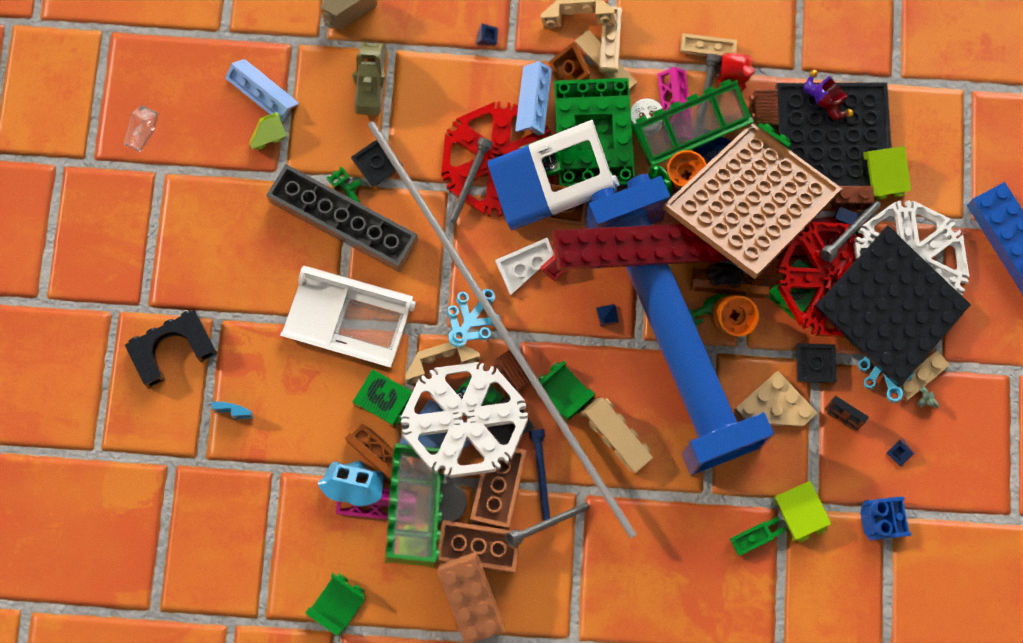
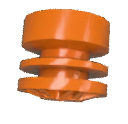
M683 150L670 158L667 165V174L670 177L672 193L674 195L707 165L699 153Z
M726 295L719 298L714 304L711 311V319L714 326L720 332L732 336H745L756 328L759 321V311L756 304L749 298L738 295ZM732 312H735V316L730 318L729 315H731Z

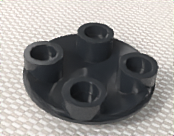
M728 263L712 264L706 271L707 276L710 278V283L714 286L722 284L737 288L740 287L745 277L744 272L739 267Z

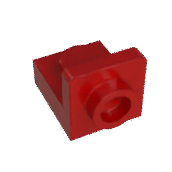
M553 249L554 255L541 266V270L555 282L567 270H558L555 249Z

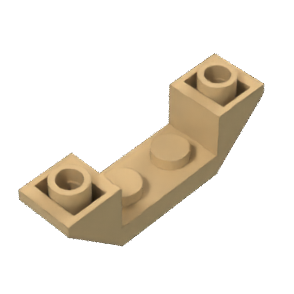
M556 0L541 14L543 28H555L562 26V14H590L596 12L597 23L604 25L616 23L614 9L603 0Z
M450 342L420 351L416 354L405 375L407 384H417L418 380L422 382L421 376H425L421 363L431 364L437 358L452 357L455 355V352H458L461 364L475 363L480 360V354L465 345L454 347Z

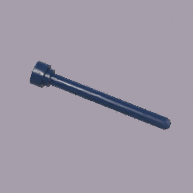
M545 429L530 430L529 435L532 443L535 445L542 518L545 521L550 518L542 446L545 438Z

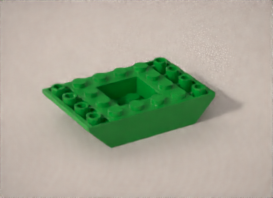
M629 78L554 81L556 134L593 120L612 176L616 175L619 186H627V182L635 177ZM589 140L559 151L564 170L558 173L559 185L569 187L600 174V169Z

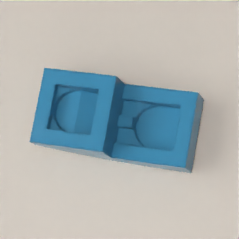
M211 402V409L214 413L231 412L233 419H254L253 413L242 406L228 402Z

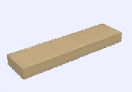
M611 7L615 12L616 23L602 24L599 71L618 73L622 7Z
M588 30L576 39L575 42L579 49L599 69L601 42ZM620 63L618 64V73L602 72L607 79L629 78V90L637 85V81Z

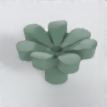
M923 386L920 389L923 396L917 402L921 408L927 404L935 408L940 407L936 399H934L935 395L933 392H929Z

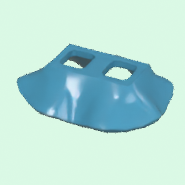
M334 461L328 467L323 479L319 480L318 486L331 500L348 502L355 506H366L381 499L384 475L381 471H373L362 461H354L349 464ZM340 469L350 471L347 479L336 477ZM360 473L368 475L367 483L356 482L357 475Z

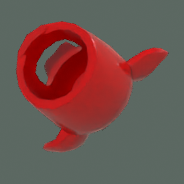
M742 53L722 54L717 85L730 79L731 82L738 81L740 90L746 89L745 83L755 73V69L752 68L753 59L751 56Z

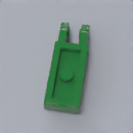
M779 516L731 537L729 540L737 556L739 557L786 532L785 527L779 528L773 533L768 528V526L775 525L780 521Z

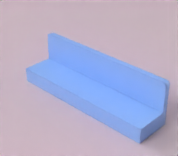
M245 59L231 64L225 79L269 114L277 112L281 122L285 120L291 108L298 106V101Z
M541 61L523 67L516 132L529 129L538 136L544 134L552 69Z

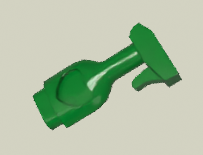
M725 293L707 298L703 306L693 311L688 309L696 329L698 324L704 322V319L696 320V317L703 314L711 315L714 304L719 298L726 296Z

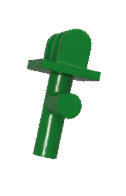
M342 166L339 167L340 170L337 172H332L333 175L326 177L334 190L340 186L347 197L360 203V200L353 191L362 184L357 179L348 185L346 181L349 180L350 176Z

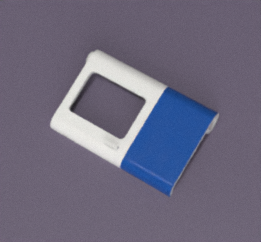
M593 120L488 161V167L501 207L511 231L591 201V196L601 189L612 187L613 191H617V186H619L616 175L612 176ZM589 140L600 169V174L562 190L552 192L542 159Z

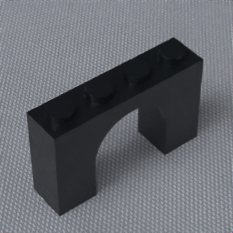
M195 309L192 311L187 310L175 320L169 319L163 323V326L151 328L146 331L145 335L133 337L128 341L129 343L125 344L143 384L148 389L165 381L156 361L157 347L164 339L171 336H180L187 339L200 362L218 354Z

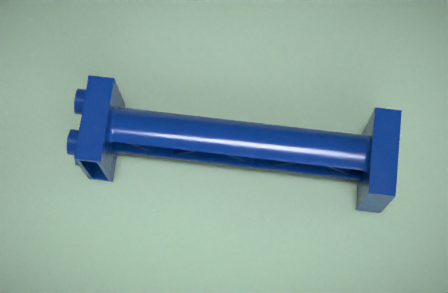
M642 174L627 182L628 188L614 193L613 188L608 187L595 192L591 196L593 202H590L588 205L586 229L652 226L651 224L662 221L666 212L662 208L670 199L662 176L650 180L648 174ZM669 264L626 267L698 435L697 439L689 442L682 453L690 475H695L761 449L774 435L765 412L743 421H736Z

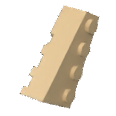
M594 398L578 412V415L581 418L585 416L589 420L588 426L596 433L603 435L601 439L609 448L612 449L614 447V454L631 473L638 472L653 458L650 454V448L645 443L641 444L637 439L639 437L632 428L629 429L625 425V418L620 413H615L612 409L614 407L607 398Z

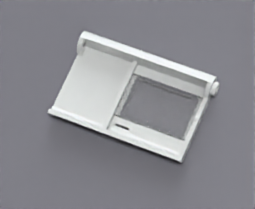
M303 266L299 275V286L280 336L391 368L409 313L415 309L416 301H413L414 297Z

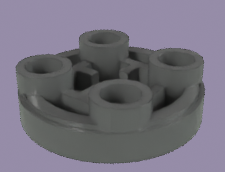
M443 483V486H440L443 500L442 504H439L438 510L442 512L441 522L442 520L455 522L463 516L466 510V496L458 486L451 483ZM429 494L428 499H427V507H428V510H429V503H430V494Z

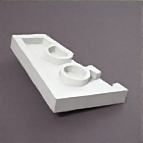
M548 238L495 260L510 295L554 255Z

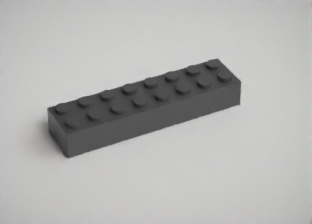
M285 164L266 195L269 203L399 273L418 242V235L287 164Z

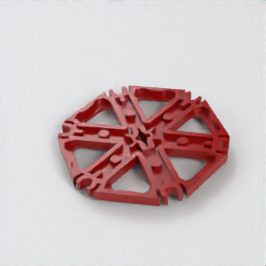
M498 101L497 109L494 108L495 102H492L458 117L456 121L452 122V125L457 129L455 131L447 129L448 135L445 133L441 171L443 181L447 179L452 181L446 185L447 189H449L451 194L459 198L474 159L457 167L450 164L451 147L454 143H457L474 155H477V142L480 137H485L469 127V122L485 114L492 115L491 141L493 145L491 150L485 153L474 179L475 181L488 175L486 198L479 201L468 194L465 200L466 204L484 216L485 209L487 208V215L489 217L492 210H496L498 217H500L502 207L488 167V161L494 159V156H502L519 149V147L546 138L547 135L551 134V129L545 124L546 130L543 135L538 136L532 133L510 143L512 119L517 116L518 106L513 103V109L510 110L511 104L508 102L507 107L503 109L500 107V101ZM554 175L547 177L548 181L553 184Z
M811 222L805 228V232L802 231L785 248L776 267L781 269L776 271V274H780L783 277V280L776 281V284L780 285L777 287L799 326L802 325V328L806 329L811 325L812 331L810 334L817 333L815 336L845 337L837 329L826 328L824 326L826 318L814 306L834 285L830 277L834 275V281H837L851 266L855 257L854 239L856 237L863 239L861 233L853 234L838 249L837 257L832 262H826L820 256V251L825 245L818 232H835L840 237L850 224ZM796 245L803 248L814 268L789 266L788 262ZM792 288L817 289L806 312H801L791 296Z

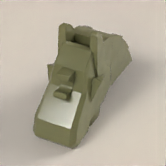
M361 42L360 52L356 57L357 69L352 74L356 85L354 104L356 114H381L385 80L384 68L388 50L386 44ZM365 58L376 59V62H365Z

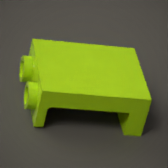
M905 146L863 152L864 160L867 159L870 184L873 186L876 200L886 199L888 194H894V197L905 196V192L911 191Z
M811 481L781 493L772 499L775 506L778 505L792 534L791 539L793 542L798 540L801 543L810 539L809 535L814 532L819 535L828 531L827 526L831 525V522Z

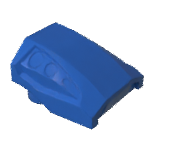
M891 497L863 502L860 515L863 531L870 541L912 536L908 528L904 497Z

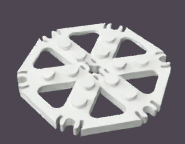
M898 201L870 219L858 230V233L863 235V239L860 237L854 239L855 259L878 236L879 233L874 231L875 225L888 216L893 217L897 234L958 293L963 295L962 292L965 289L960 286V282L966 284L970 277L963 235L956 238L961 231L953 232L951 230L952 226L955 225L954 222L946 225L952 219L915 201H906L905 208L902 207L901 201ZM915 215H921L937 225L936 231L920 243ZM947 246H952L955 250L957 269L953 270L931 258Z
M479 362L434 368V371H429L431 379H426L423 375L421 376L422 382L418 380L402 414L401 423L402 426H409L408 429H403L404 439L431 471L435 465L436 474L440 468H444V477H447L450 470H452L450 478L496 472V469H501V465L498 463L499 460L505 461L506 464L509 463L508 457L512 460L528 422V413H520V410L526 409L525 400L497 368L495 373L493 366L486 372L483 370L484 363H481L479 366ZM469 372L472 378L461 399L445 381V377L449 374ZM494 382L499 383L511 397L507 403L482 406L488 390ZM423 392H428L443 409V412L419 415L414 412V408L420 395ZM462 416L470 418L467 419V423H463V420H461ZM515 424V430L507 445L499 444L486 429V427ZM447 432L442 446L436 455L429 454L418 441L419 436ZM467 439L485 459L482 463L465 466L457 463Z

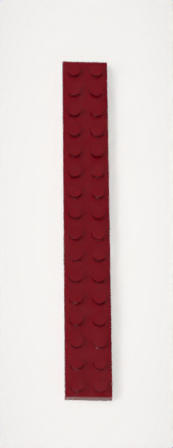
M835 217L814 218L812 222L836 223ZM683 224L565 229L552 232L558 270L731 261ZM818 232L825 246L832 245L839 238V235L835 232ZM796 245L790 258L807 257L801 246ZM784 250L775 259L781 258Z

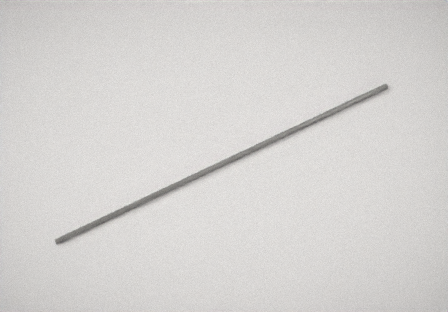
M370 122L368 127L627 535L630 539L637 534L380 130L374 122Z

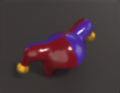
M812 70L804 84V92L814 97L816 103L825 109L833 120L838 121L845 117H852L853 111L851 109H848L846 112L839 110V106L848 98V95L836 84L831 76L824 79L819 85L813 84V80L817 77L818 72Z

